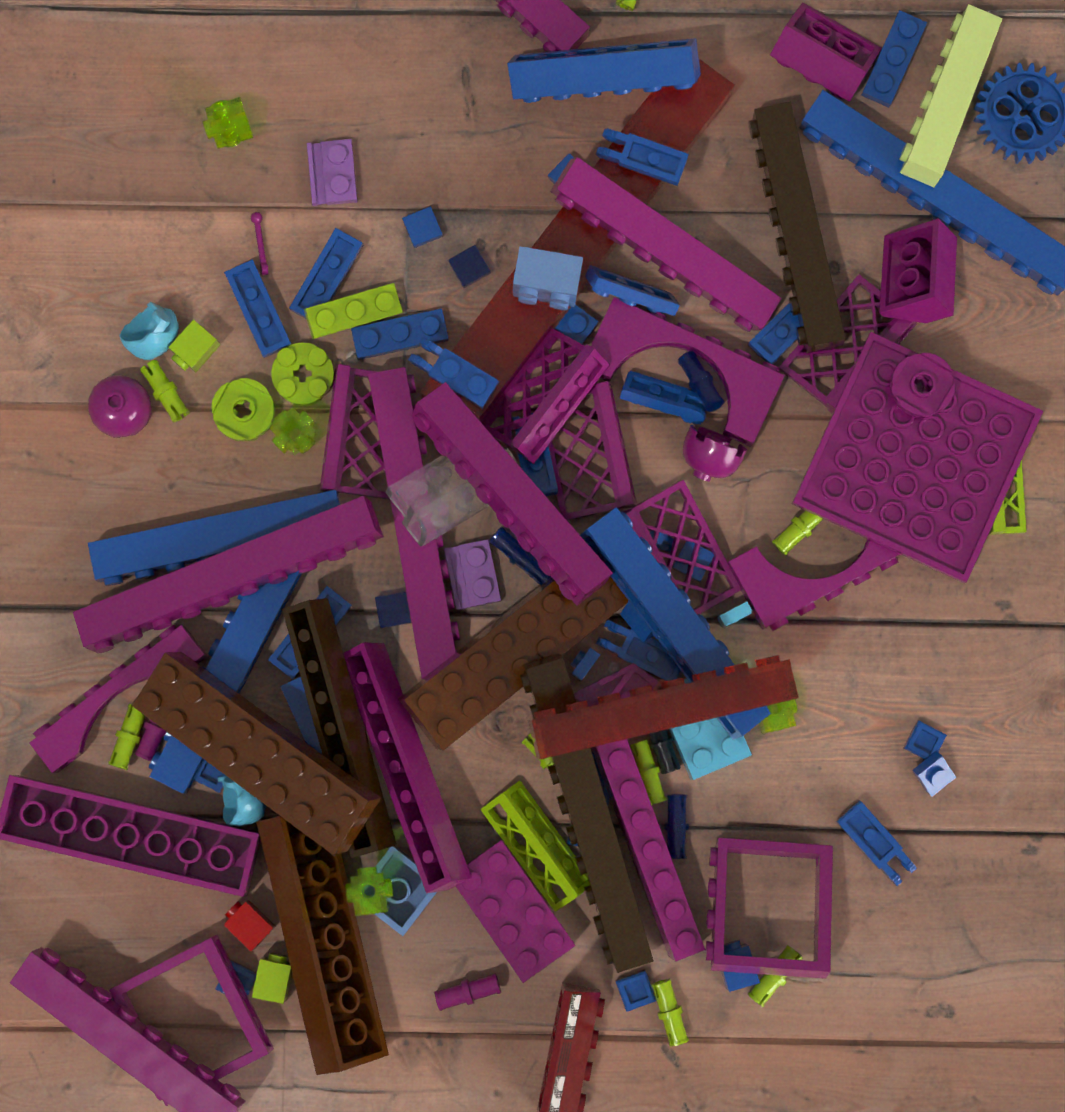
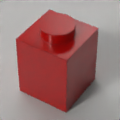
M250 900L245 901L243 905L237 901L225 914L228 920L224 926L250 951H253L276 927Z

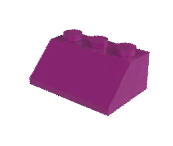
M802 2L784 27L770 56L774 57L780 65L792 68L803 74L806 80L818 83L829 89L835 97L846 99L850 102L882 48Z
M939 218L884 236L879 313L882 316L925 324L954 316L957 237Z

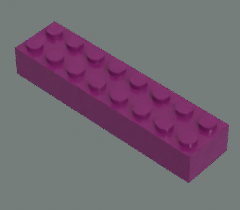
M9 775L0 809V840L241 897L248 895L261 843L260 834L257 831L235 826L230 827L219 822L20 775Z

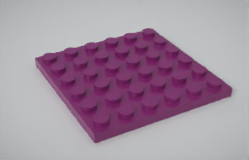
M870 332L792 504L965 584L970 577L1043 410L951 369L953 381L955 382V392L950 403L942 411L930 417L909 415L902 411L891 398L890 379L894 369L904 358L918 353ZM925 377L921 380L915 379L914 384L917 385L916 390L918 392L930 391V387L927 385L928 379Z

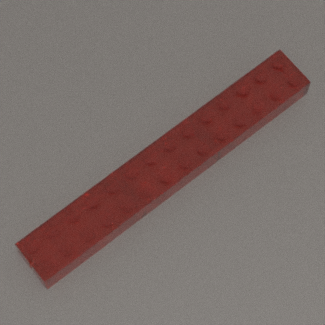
M699 59L701 76L696 84H693L691 88L681 90L674 89V86H663L661 90L651 92L622 129L621 133L627 135L631 133L688 153L732 96L735 85ZM612 142L609 149L622 153L625 145ZM602 158L593 167L646 205L649 204L665 183L656 178L619 166V163H613ZM562 207L531 248L583 257L577 292L578 296L588 283L585 275L589 266L592 265L599 268L616 247L617 243L607 236L608 231L598 225L595 228L582 220L581 216L583 214L575 208L569 210ZM515 269L451 351L499 380L498 385L483 409L456 394L479 421L483 419L542 340L566 312V310L549 307L550 303L537 301L535 305L519 302L518 297L513 296ZM430 378L421 390L422 397L424 398L442 384Z

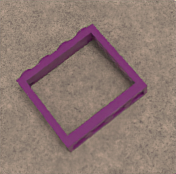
M718 838L715 847H710L709 866H714V878H709L708 897L713 898V910L708 909L706 923L707 929H712V941L706 942L705 950L706 960L711 961L710 971L826 979L831 972L833 846ZM727 853L816 859L813 961L724 955Z
M217 934L109 989V992L112 995L111 1000L119 1006L129 1007L136 1013L127 995V991L204 952L252 1048V1051L213 1070L214 1077L218 1080L269 1054L274 1050V1047ZM155 1094L159 1101L163 1100ZM163 1100L165 1106H168L169 1104Z

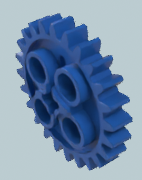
M1021 63L1016 65L1014 72L1009 66H1005L1003 76L996 71L992 76L993 82L987 80L984 83L983 87L986 91H980L977 95V98L982 102L976 103L974 110L982 114L977 115L974 118V122L983 123L977 134H987L988 137L983 144L988 145L993 142L995 146L992 153L995 154L1000 149L1003 150V160H1006L1012 154L1014 155L1015 164H1018L1023 156L1026 157L1028 164H1031L1036 154L1038 159L1043 161L1047 157L1046 151L1054 155L1057 152L1056 145L1062 147L1065 144V138L1063 137L1065 136V93L1061 91L1065 86V81L1056 84L1054 82L1057 76L1056 72L1049 77L1045 76V66L1039 72H1035L1034 63H1031L1026 71H1024ZM1021 87L1030 88L1034 93V97H1025L1021 92ZM1007 92H1011L1013 97L1008 96ZM996 106H1006L1010 115H1000ZM1027 110L1029 112V116L1025 115L1022 117L1019 112H1024ZM1040 111L1049 112L1053 121H1043L1040 117ZM1022 129L1026 131L1028 140H1020L1016 136L1015 130ZM1036 129L1041 131L1042 135H1038Z

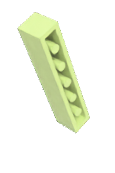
M968 4L962 15L956 14L950 27V31L954 32L952 40L947 38L940 53V56L944 57L942 65H936L930 78V82L934 83L932 91H926L920 104V108L924 109L922 117H916L909 134L914 135L912 143L907 142L900 155L899 160L904 162L900 171L901 174L932 187H935L943 176L1003 18Z

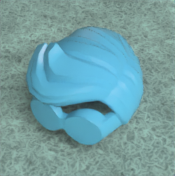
M150 301L147 304L148 307L143 312L138 313L129 324H126L119 335L123 346L134 356L144 360L154 359L167 352L168 347L176 339L179 330V324L174 311Z
M225 774L218 777V782L222 781L224 788L223 802L225 807L223 809V818L228 826L242 827L251 825L264 816L266 810L264 803Z

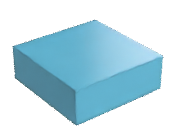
M745 602L718 616L717 620L721 627L725 628L750 615L752 609L748 602Z

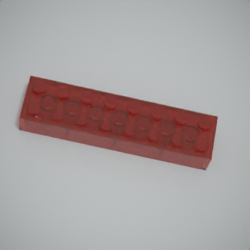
M779 655L755 660L756 667L748 668L747 662L724 667L725 674L716 675L715 670L692 675L693 681L688 683L684 682V678H677L660 682L662 689L654 691L651 685L630 689L629 697L620 698L619 693H613L597 697L599 704L588 706V702L585 700L565 705L567 711L557 714L555 708L534 712L535 719L528 720L536 758L545 759L797 699L799 696L790 659L780 661Z

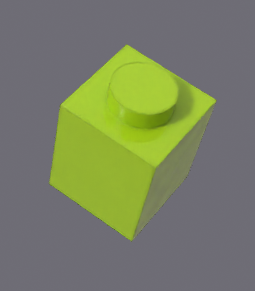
M193 319L168 348L174 353L171 359L184 371L190 367L196 373L219 348L220 343Z
M269 953L268 958L262 957L260 959L252 998L281 1004L286 1002L292 976L290 962H287V956Z

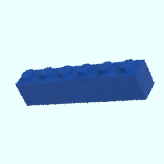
M696 38L514 55L507 63L513 100L523 99L525 103L537 102L542 99L541 97L553 96L554 100H564L570 98L571 94H583V97L587 98L596 97L605 91H613L614 95H623L630 93L632 89L643 88L644 92H655L661 90L663 86H674V89L677 90L688 89L693 84H696L701 76Z

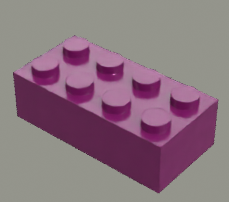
M502 839L467 863L472 879L457 885L456 888L522 983L576 946Z

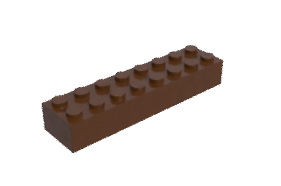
M550 577L399 697L398 700L435 748L444 751L523 687L520 675L525 674L524 664L559 653L562 656L626 605L628 599L610 577L605 585L577 606L572 600L567 599L561 593L559 585Z
M182 652L164 653L132 705L332 855L349 850L381 799L380 796Z
M281 816L258 821L257 826L316 1075L342 1072L388 1056L389 1052L341 853L332 855Z

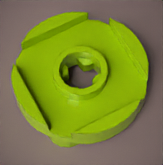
M301 342L292 344L278 352L272 365L271 377L273 385L281 397L294 405L309 406L319 402L332 388L334 367L323 349L311 343ZM301 366H306V370L312 371V375L306 377V382L302 383L299 377L294 376V373L299 371Z
M240 378L230 383L227 382L217 390L212 400L211 408L215 424L225 436L232 440H257L268 431L275 416V404L271 395L261 383L253 379ZM245 402L250 403L249 409L252 411L249 416L244 415L243 418L237 417L239 412L235 409L236 405H243Z

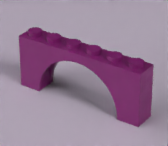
M614 297L591 345L610 364L600 378L610 382L615 372L624 362L648 349L672 347L691 352L706 361L713 368L724 386L728 402V414L723 435L751 447L785 376L779 373L780 369L768 362H763L761 365L750 360L752 356L740 349L728 350L722 347L723 342L714 337L706 336V338H702L694 334L695 330L686 324L678 323L676 326L665 321L667 317L660 312H646L637 308L638 304L630 306Z
M867 539L861 553L848 568L836 575L821 579H803L780 571L765 559L757 546L730 560L728 565L762 630L770 626L771 630L774 631L789 623L786 617L797 611L802 616L816 608L814 601L825 596L826 600L829 601L844 593L841 588L843 585L852 581L854 586L871 578L869 571L879 566L884 571L899 563L896 556L900 554Z

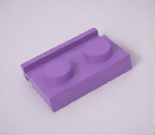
M352 139L323 141L314 144L307 143L312 205L358 202Z
M488 539L444 548L456 610L501 602Z

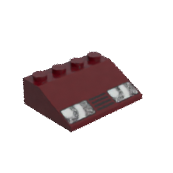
M562 982L537 1112L584 1111L586 1094L581 1093L583 1080H590L593 1062L587 1060L589 1050L596 1049L599 1030H594L596 1017L602 1018L605 999L600 998L601 992L599 989Z

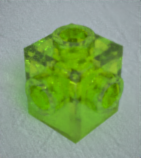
M241 97L228 101L220 100L205 108L208 120L202 121L208 139H215L218 149L234 147L241 141L253 138Z
M293 407L288 412L283 410L272 421L273 426L269 428L275 435L271 441L284 454L288 450L294 456L298 452L304 454L316 442L313 438L317 434L312 428L316 423L304 410L300 414ZM293 429H298L301 431V434L294 440L291 439L289 436L290 432Z
M778 685L759 689L760 693L767 700V708L771 712L768 717L759 723L761 734L795 727L794 714L798 713L794 695H789L787 689L779 690ZM771 704L777 707L776 714L771 711Z
M376 866L357 869L358 875L351 876V883L346 884L348 903H354L355 916L388 912V898L394 897L392 879L385 878L384 871L377 872ZM366 885L374 887L375 894L373 896L365 893Z

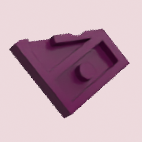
M632 663L575 692L574 696L577 701L595 714L609 708L616 709L624 730L659 681Z

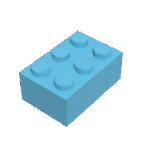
M688 679L654 692V696L690 780L700 778L752 755L744 736L734 740L730 737Z

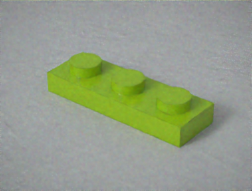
M394 283L304 309L312 339L403 313Z

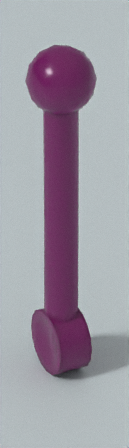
M254 212L251 214L250 219L255 225L261 275H268V265L266 263L260 224L263 217L259 212Z

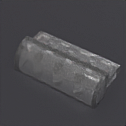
M506 448V449H505L506 452H507V453L513 458V460L516 462V460H515L514 456L512 455L511 451H510L508 448ZM443 455L390 485L386 490L388 497L404 516L402 524L420 547L489 507L488 503L485 504L478 498L475 488L468 480L462 479L457 474L454 464L447 456Z

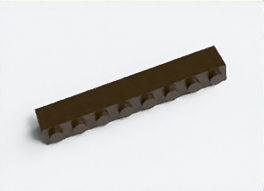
M791 101L754 109L753 118L748 122L751 138H757L759 149L755 150L758 168H764L766 179H762L765 198L770 197L773 208H769V218L772 227L777 226L779 238H775L778 256H784L786 267L782 268L785 286L791 285L793 297H789V305L792 316L797 315L800 327H796L799 346H805L806 354L841 347L846 340Z
M328 598L307 600L283 608V615L322 755L381 797L379 803L350 846V856L354 858L395 846L397 843Z

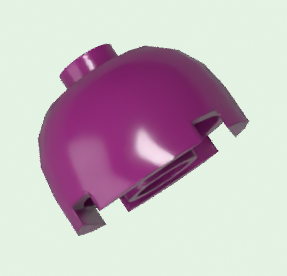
M112 375L102 379L93 387L88 398V412L93 424L102 433L113 438L138 434L147 425L152 414L148 391L137 380L125 375Z
M690 425L683 443V457L686 463L695 469L693 472L694 476L710 482L712 477L722 479L731 476L737 471L747 452V448L739 443L736 449L730 445L731 438L699 426L697 431L694 425Z

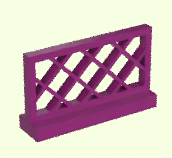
M858 275L837 299L839 312L850 311L851 326L843 327L844 333L852 332L853 347L832 348L831 350L806 354V352H803L805 346H799L798 344L779 366L780 371L824 404L831 414H833L854 367L853 365L850 369L837 370L835 355L854 353V362L856 363L858 359L857 353L861 352L863 346L857 347L855 332L874 330V333L878 335L877 329H884L879 336L900 345L917 325V322L893 318L888 323L877 324L875 309L880 308V302L875 303L874 297L880 301L881 291L861 275ZM861 286L870 293L871 303L853 305L852 294ZM848 299L849 305L842 306ZM872 309L873 324L855 326L853 311ZM832 355L833 371H814L813 357ZM810 358L811 373L797 374L790 366L796 359ZM844 375V377L838 382L837 376ZM834 376L835 387L827 396L816 389L815 378ZM805 379H812V385Z
M552 328L480 422L495 439L534 464L610 364L595 348L587 344L584 346ZM556 340L560 341L561 350L549 354V349ZM579 353L571 365H569L568 357ZM561 359V368L549 372V363ZM542 366V375L530 379L532 371ZM560 378L550 390V381ZM542 384V393L530 397V388ZM523 391V400L511 403L512 397L517 392ZM542 402L531 415V406ZM523 409V418L512 421V412ZM504 415L503 425L494 428L490 427L497 417ZM522 427L519 433L512 440V430Z
M338 364L334 373L319 491L336 490L338 493L390 500L389 492L377 491L369 481L380 471L383 470L385 472L384 463L373 450L380 444V440L370 446L360 433L361 430L372 422L377 426L376 416L364 402L372 393L370 391L361 398L353 388L355 376L365 377L369 380L368 373L377 371L350 368L351 366ZM352 395H353V396L355 397V399L357 400V402H355V403L351 406ZM360 404L371 419L357 429L349 417L350 411ZM348 425L353 430V433L347 436ZM356 435L367 450L353 460L345 448L346 442ZM370 453L380 468L366 477L356 462ZM344 456L350 462L345 467H343ZM350 466H353L363 481L355 487L341 486L342 473ZM366 483L370 489H362L359 487Z
M608 381L597 383L588 392L587 395L593 394L595 403L588 417L575 409L574 412L586 419L578 433L574 435L564 427L560 429L574 438L566 452L563 454L555 449L553 439L548 445L558 487L557 498L560 513L566 520L611 511L616 507L620 509L637 505L613 388ZM596 413L599 424L592 420ZM589 423L597 426L601 431V437L595 447L580 438ZM578 441L592 449L583 466L568 457ZM602 443L604 446L605 454L598 450ZM556 453L562 456L559 463H557ZM596 453L606 458L608 464L601 477L587 469ZM566 460L580 468L571 484L560 477L559 470ZM584 471L599 480L589 496L575 488ZM608 474H610L612 484L605 481ZM562 483L568 487L565 494L563 491ZM603 483L613 489L614 503L602 505L593 499ZM572 490H574L587 500L579 511L568 513L566 500ZM590 502H592V503H594L595 505H597V507H592V508H588V509H587V507L589 506Z
M684 480L674 483L629 510L623 511L633 523L632 528L639 538L643 537L652 548L651 554L657 562L664 564L670 573L674 561L689 565L684 582L675 580L673 576L671 580L678 589V585L683 586L682 590L686 594L689 588L703 592L700 606L693 609L697 615L742 590ZM677 490L680 491L684 498L681 512L667 508L670 494ZM662 499L661 506H660V505H657V504H654V503H656L657 501H659V500ZM647 507L658 509L659 514L655 527L646 525L639 512ZM688 508L691 511L692 515L687 514ZM665 512L680 516L676 533L660 529ZM686 518L696 521L699 527L696 539L681 535ZM648 530L655 531L653 538ZM659 533L674 537L670 555L659 552L656 546ZM680 539L695 544L690 561L675 557ZM700 545L710 548L714 554L711 567L696 563ZM663 557L668 559L667 565ZM717 564H719L721 570L716 569ZM694 567L709 571L705 588L690 584ZM715 573L725 576L730 585L729 589L722 593L710 590ZM709 594L715 596L712 599L708 600Z

